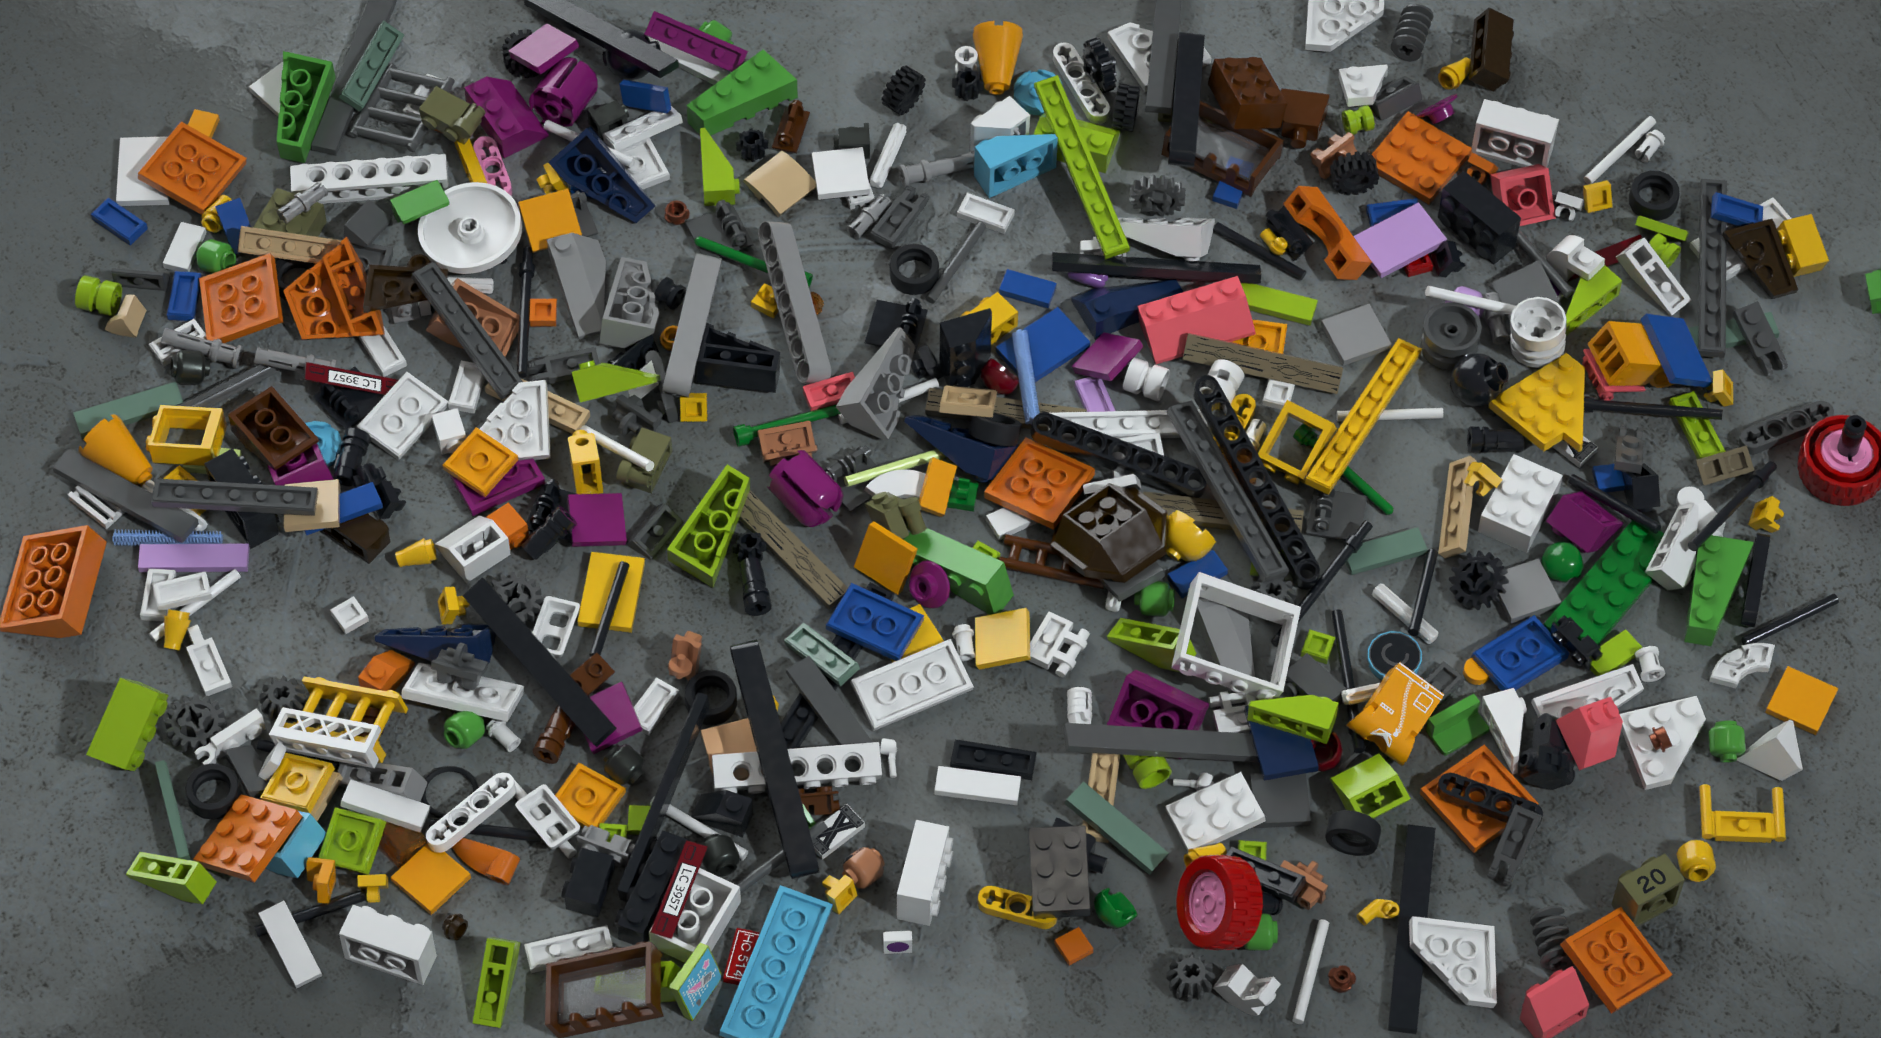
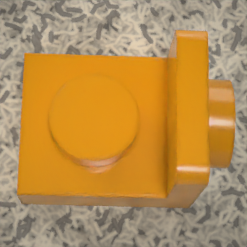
M308 857L306 861L307 880L313 882V890L317 891L318 903L329 904L336 883L335 860Z

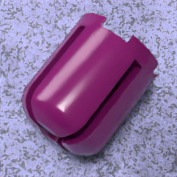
M563 58L551 67L530 95V110L534 108L543 118L542 124L550 120L563 127L572 126L597 92L598 80L595 72L583 61L577 63L576 58Z
M798 450L797 452L800 455L793 457L789 461L783 458L769 474L772 481L770 487L767 486V488L800 523L808 527H817L833 517L828 508L830 507L833 511L837 512L842 504L844 495L842 488L805 450Z

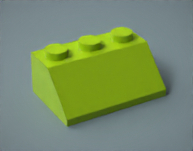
M1045 113L1040 116L1033 135L1053 134ZM1077 119L1097 170L1106 173L1120 135V130ZM1057 144V161L1065 163Z
M120 678L86 755L124 770L135 771L136 768L140 767L145 758L144 750L147 743L153 739L156 733L155 725L159 716H162L166 711V700L169 695L144 683Z

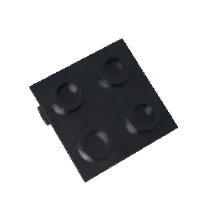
M916 298L910 299L906 305L877 300L865 344L881 347L897 328H902L915 345L914 354H916L928 310L922 309L920 301Z
M356 367L350 369L351 371L360 372ZM321 382L318 384L320 387L319 392L313 396L345 430L364 419L384 397L383 394Z
M549 479L544 485L542 484L526 522L528 531L534 532L540 525L546 522V517L549 514L553 515L552 511L558 505L568 511V495L576 493L560 489L559 482L555 479ZM567 530L568 534L565 537L561 536L559 539L571 542V532Z

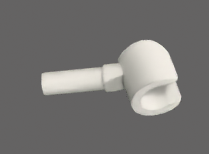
M883 738L880 754L889 755L890 778L897 777L895 764L896 742L892 739Z
M1204 772L1200 774L1198 780L1173 779V786L1191 787L1200 791L1214 784L1212 781L1213 776Z

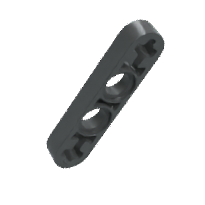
M1816 401L1746 428L1740 435L1738 445L1739 447L1747 445L1749 454L1753 455L1804 436L1818 421L1834 415L1833 406L1826 401ZM1800 419L1805 423V426L1801 428L1795 427L1791 424V420ZM1769 428H1777L1781 431L1782 435L1774 437L1767 430Z

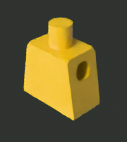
M577 430L572 436L568 437L576 494L603 493V485L595 435L587 433L585 430ZM589 464L591 471L584 474L581 465Z

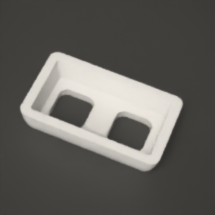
M547 596L538 615L533 634L541 643L546 636L560 639L558 649H548V651L554 657L561 658L575 624L580 604ZM557 613L568 616L569 619L566 626L562 628L550 625L549 622L552 615Z
M547 785L539 786L515 804L518 811L552 850L575 836L580 830V825ZM544 803L551 810V813L541 820H536L530 811L539 804ZM561 823L567 830V833L558 840H552L546 831L555 824Z

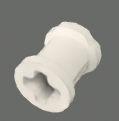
M963 46L956 51V75L959 70H965V67L971 68L973 71L978 70L976 64L978 54L974 48Z
M1648 646L1635 652L1636 660L1639 661L1642 670L1640 676L1644 682L1657 681L1665 675V670L1660 666L1658 659V647Z

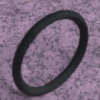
M456 766L438 768L425 778L428 786L435 776L445 772H456L469 779L473 792L479 788L477 781L470 772ZM425 788L424 794L421 799V803L429 805L426 799ZM430 806L429 813L435 817L442 818L447 814L438 812Z

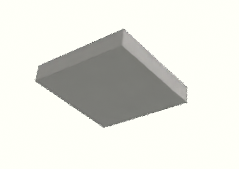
M1370 304L1323 319L1321 322V326L1343 366L1391 349L1392 344Z
M1539 558L1508 568V573L1504 576L1509 580V583L1502 585L1506 593H1499L1497 595L1510 623L1556 609L1561 604V600Z

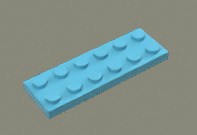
M779 886L720 1029L719 1036L725 1038L781 1037L832 911L833 904L790 888Z

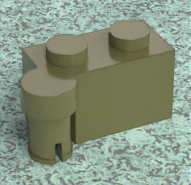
M435 86L419 108L422 123L431 130L436 129L442 132L449 140L454 142L457 140L464 145L482 122L481 118L486 114L481 106H478L476 109V103L470 105Z
M641 428L638 436H633L629 449L654 462V468L651 471H646L622 458L616 479L622 481L624 485L652 494L672 453V440L669 436Z
M881 492L874 495L871 501L865 503L872 522L878 523L902 539L909 536L908 530L912 535H916L927 529L920 512L921 505L917 497L903 500L889 492Z

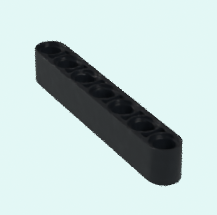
M1179 32L1168 165L1194 167L1205 40V35Z
M1047 412L1038 413L1033 419L1030 431L1031 437L1040 444L1123 475L1134 474L1142 482L1180 496L1200 498L1206 489L1207 482L1199 468ZM1039 424H1046L1050 430L1042 432L1037 426ZM1070 433L1075 439L1073 441H1066L1062 435ZM1096 443L1100 446V449L1091 450L1087 444ZM1114 452H1121L1125 458L1117 460L1112 454ZM1145 461L1150 465V468L1142 469L1137 463ZM1167 470L1172 471L1176 477L1172 479L1166 478L1163 472ZM1196 480L1201 486L1193 488L1188 484V481Z

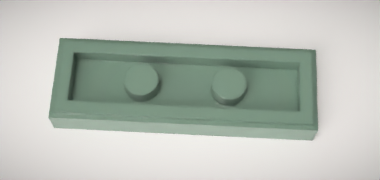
M1417 527L1363 542L1357 553H1352L1346 561V565L1350 574L1354 575L1425 555L1428 549Z
M802 623L784 640L786 646L803 659L810 656L819 670L840 687L860 669L856 661L805 623Z

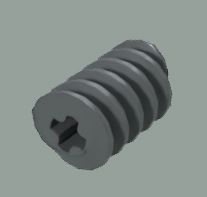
M1411 4L1403 8L1393 37L1394 39L1391 43V49L1397 57L1410 62L1416 61L1421 57L1426 36L1429 33L1431 21L1434 17L1431 9L1420 4Z
M1560 906L1544 907L1530 917L1535 944L1538 947L1537 953L1540 956V965L1548 970L1566 969L1575 965L1560 946L1569 937L1566 936L1569 933V928L1563 926L1567 919L1565 916H1561L1564 913V909Z

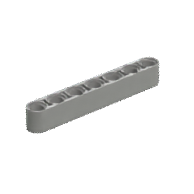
M764 221L759 227L758 237L797 379L800 383H815L829 379L831 377V366L792 226L789 223Z
M696 253L662 392L689 397L705 326L708 321L719 276L721 258Z

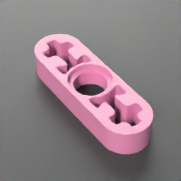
M488 136L478 138L474 142L473 147L487 184L496 186V182L500 181L501 188L512 196L511 182L496 141ZM483 147H487L490 157L486 158ZM496 165L500 169L496 173H488L486 168Z

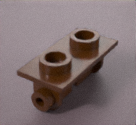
M794 100L788 107L785 106L772 145L773 149L797 154L810 115L809 111H804L801 101Z
M596 652L570 675L589 695L610 678L615 671Z
M832 786L815 788L816 793H804V789H798L801 802L808 812L809 806L814 805L815 816L833 815L835 811L840 810L839 800H833V796H838L839 792L832 791Z

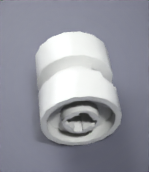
M1134 357L1126 372L1123 390L1134 394L1143 392L1144 397L1159 402L1166 388L1170 370L1158 365L1149 367L1147 361Z
M1218 359L1214 361L1208 375H1211L1218 381L1231 404L1236 391L1245 377L1242 369L1231 361ZM1209 387L1200 388V392L1205 395L1213 393Z

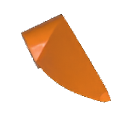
M462 838L452 846L455 853L468 866L503 885L510 884L520 861V858L511 852L466 838Z

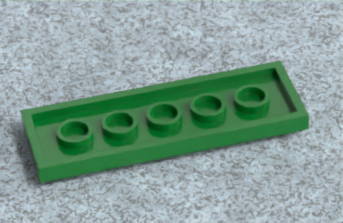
M1632 520L1543 625L1550 632L1553 622L1560 626L1557 622L1564 615L1567 618L1571 617L1584 630V633L1578 637L1580 641L1589 635L1600 645L1654 581L1645 571L1664 533L1659 530L1655 534Z

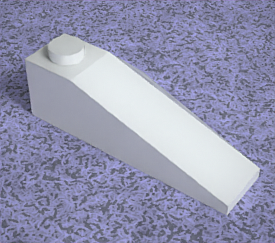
M1118 218L1126 237L1174 256H1184L1185 261H1199L1200 257L1208 254L1215 219L1181 218V220H1174L1173 223H1168L1166 218L1148 219L1147 223H1143V218Z

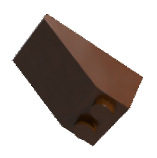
M272 386L228 414L231 431L250 452L274 470H277L319 442L318 437Z

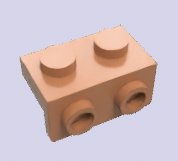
M810 421L757 431L763 463L770 462L771 466L777 465L783 458H792L800 455L797 452L798 450H805L811 457L813 453L818 451L817 445L814 442Z

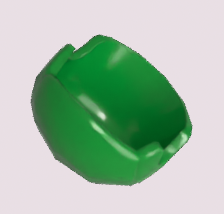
M1554 543L1545 549L1541 558V564L1548 577L1564 583L1573 577L1579 578L1584 567L1580 551L1571 543Z
M1106 888L1095 896L1094 908L1096 914L1107 926L1113 929L1122 928L1135 919L1138 914L1124 894L1117 892L1110 895L1108 894L1110 888Z

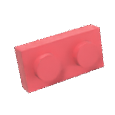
M846 373L803 386V394L810 411L836 405L846 387L855 378L854 373Z

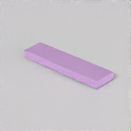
M140 544L138 569L139 572H148V568L175 570L176 572H231L233 569H236L238 572H248L250 548L249 544Z

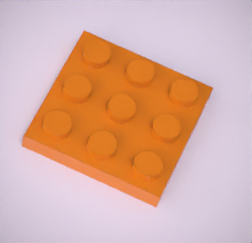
M1408 111L1371 155L1376 160L1379 176L1430 205L1471 155L1472 148Z
M181 121L138 172V179L202 215L243 169L247 158Z
M271 253L199 278L207 340L214 341V339H220L222 343H227L283 323L275 258Z
M1025 437L986 488L984 498L1054 530L1061 521L1063 514L1070 509L1084 490L1083 485L1088 484L1094 477L1095 468Z
M1485 744L1420 789V795L1473 853L1501 835L1507 823L1442 799L1437 791L1439 779L1445 773H1456L1539 804ZM1450 783L1446 789L1451 791L1455 784ZM1463 787V790L1461 792V796L1463 797L1466 790L1465 787ZM1478 791L1469 794V797L1474 802H1481L1485 799L1484 795ZM1499 801L1495 804L1496 808L1502 812H1507L1511 809L1510 804L1506 801Z
M241 794L221 822L218 823L207 841L201 846L193 860L200 862L204 868L255 883L303 816L296 809Z
M1622 907L1568 937L1560 944L1611 1014L1667 981L1672 976V973Z

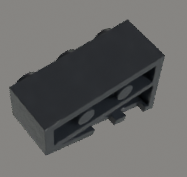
M706 323L697 359V382L776 393L780 375V352L751 340L747 343L737 339L734 333L729 331L727 334L715 330L714 325Z

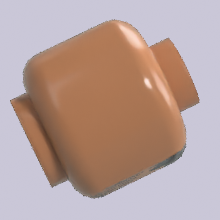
M861 847L843 860L842 875L853 879L854 885L857 888L865 889L883 876L884 859L877 850Z

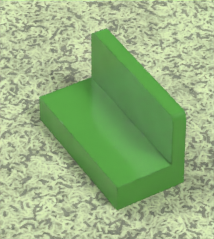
M438 180L390 200L396 221L403 224L450 204Z
M1475 694L1466 697L1428 719L1426 733L1444 756L1489 732V726L1478 713L1480 701Z

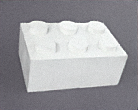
M1484 99L1475 126L1472 152L1521 167L1535 164L1547 167L1553 150L1559 119L1527 111L1523 108L1508 106L1498 101Z
M1513 454L1501 477L1503 480L1495 488L1481 514L1478 532L1527 553L1559 493L1563 475Z
M916 820L897 891L898 920L930 926L932 916H938L941 902L939 900L940 892H944L946 885V868H950L953 851H951L953 838L949 837V826Z
M699 868L672 939L650 933L649 931L650 942L659 951L686 963L699 943L708 945L710 951H712L741 903L740 886Z
M352 905L339 933L345 959L424 985L437 957L432 931L426 926L406 923L395 915L385 916L379 914L368 906H362L361 908Z

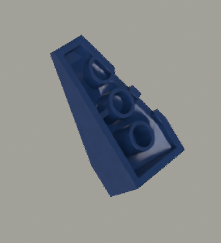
M591 127L586 128L548 162L565 182L585 192L590 197L597 199L635 223L639 222L656 206Z
M1173 279L1094 288L1072 297L1071 301L1092 336L1097 340L1104 332L1111 334L1138 323L1139 305L1184 291L1177 280Z
M922 415L907 416L904 421L962 470L975 475L974 479L988 483L994 479L1019 446V444L1016 446H1000L987 443L972 437L968 433V428H953L952 430L950 423Z
M462 624V628L447 630L445 625L426 629L425 632H422L419 627L384 629L375 635V641L430 661L437 659L442 649L447 650L448 647L456 649L459 643H464L468 646L467 653L474 654L476 659L487 661L489 664L496 633L488 624Z

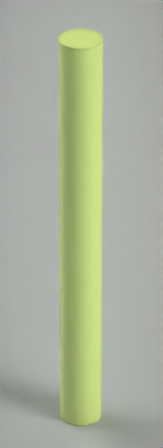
M938 449L845 476L844 482L849 487L875 479L890 471L906 470L929 463L932 457L942 459L946 456Z

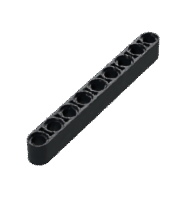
M1211 375L1199 377L1195 383L1193 394L1196 404L1278 552H1280L1295 584L1304 590L1311 589L1319 579L1320 567L1218 381ZM1209 387L1213 393L1205 395L1199 389ZM1216 409L1222 410L1225 416L1216 417L1212 414V411ZM1233 432L1238 438L1236 440H1228L1224 434ZM1239 455H1246L1251 461L1241 463L1237 457ZM1259 478L1263 484L1261 486H1254L1249 480ZM1264 501H1272L1276 507L1274 509H1266L1262 503ZM1284 524L1288 527V531L1279 532L1275 529V525ZM1289 547H1297L1301 554L1297 556L1291 555L1287 549ZM1302 570H1309L1313 573L1314 577L1305 579L1301 576L1300 572Z
M758 640L730 646L735 672L791 879L819 873L816 853Z

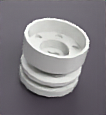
M1534 297L1520 302L1512 311L1510 320V348L1512 355L1518 362L1526 366L1544 367L1564 354L1566 345L1565 312L1557 302L1549 298Z

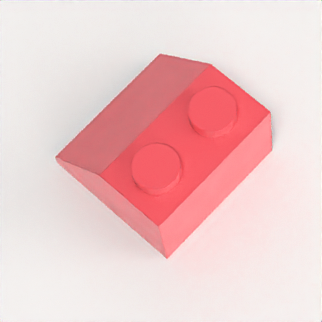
M1535 164L1490 174L1493 195L1521 217L1520 226L1556 219L1549 169L1547 167Z
M1611 696L1579 707L1556 720L1579 771L1615 757L1623 720Z

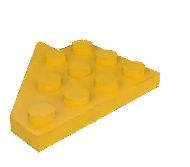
M1565 353L1500 393L1496 399L1490 401L1488 408L1543 452L1562 440L1580 452L1583 445L1585 367Z

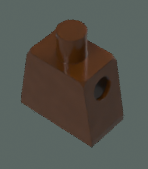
M1281 88V93L1287 101V107L1281 124V135L1291 138L1292 147L1297 149L1304 148L1307 140L1316 141L1319 137L1327 114L1330 94Z

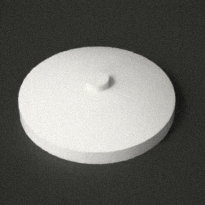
M464 183L445 190L444 192L450 204L420 217L418 237L424 254L431 262L434 261L439 268L448 269V272L478 273L498 265L514 251L522 234V218L515 200L503 189L487 183Z

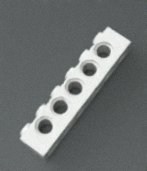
M446 154L290 166L291 193H303L316 184L317 181H320L328 191V195L318 201L321 204L393 199L435 180H438L444 191L449 189Z
M879 742L787 749L791 765L801 764L805 769L804 774L795 776L797 786L804 785V789L807 790L821 787V784L832 783V787L848 786V782L859 781L860 785L876 784V780L882 777ZM757 752L712 755L714 792L723 790L737 793L738 790H748L749 794L765 792L767 787L764 776L761 773L762 769ZM849 759H854L859 762L860 769L856 772H850L845 768V762ZM822 761H826L831 764L833 770L829 774H822L818 771L817 765ZM738 768H744L749 772V777L744 781H739L734 777V771Z

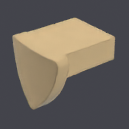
M125 295L118 315L109 319L105 330L116 335L136 338L147 310L135 295Z

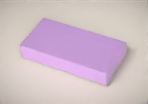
M1087 377L1075 381L1074 386L1087 412L1115 411L1102 379Z

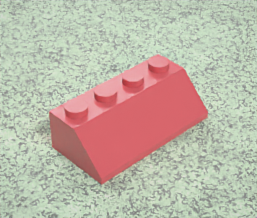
M1238 276L1138 306L1139 323L1155 365L1183 357L1188 333L1228 342L1256 334L1247 298Z

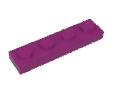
M656 11L653 12L644 33L648 37L730 72L744 63L748 53L747 50Z

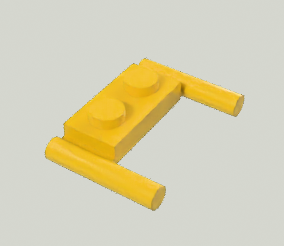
M1704 784L1699 786L1703 839L1715 838V841L1771 843L1772 840L1777 842L1786 840L1783 788L1775 787L1772 789V814L1712 811L1710 785Z

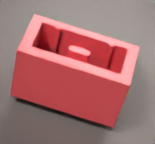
M1573 966L1565 971L1562 969L1557 970L1549 977L1547 982L1542 985L1537 983L1526 991L1520 1020L1534 1038H1552L1586 1017L1589 1002Z

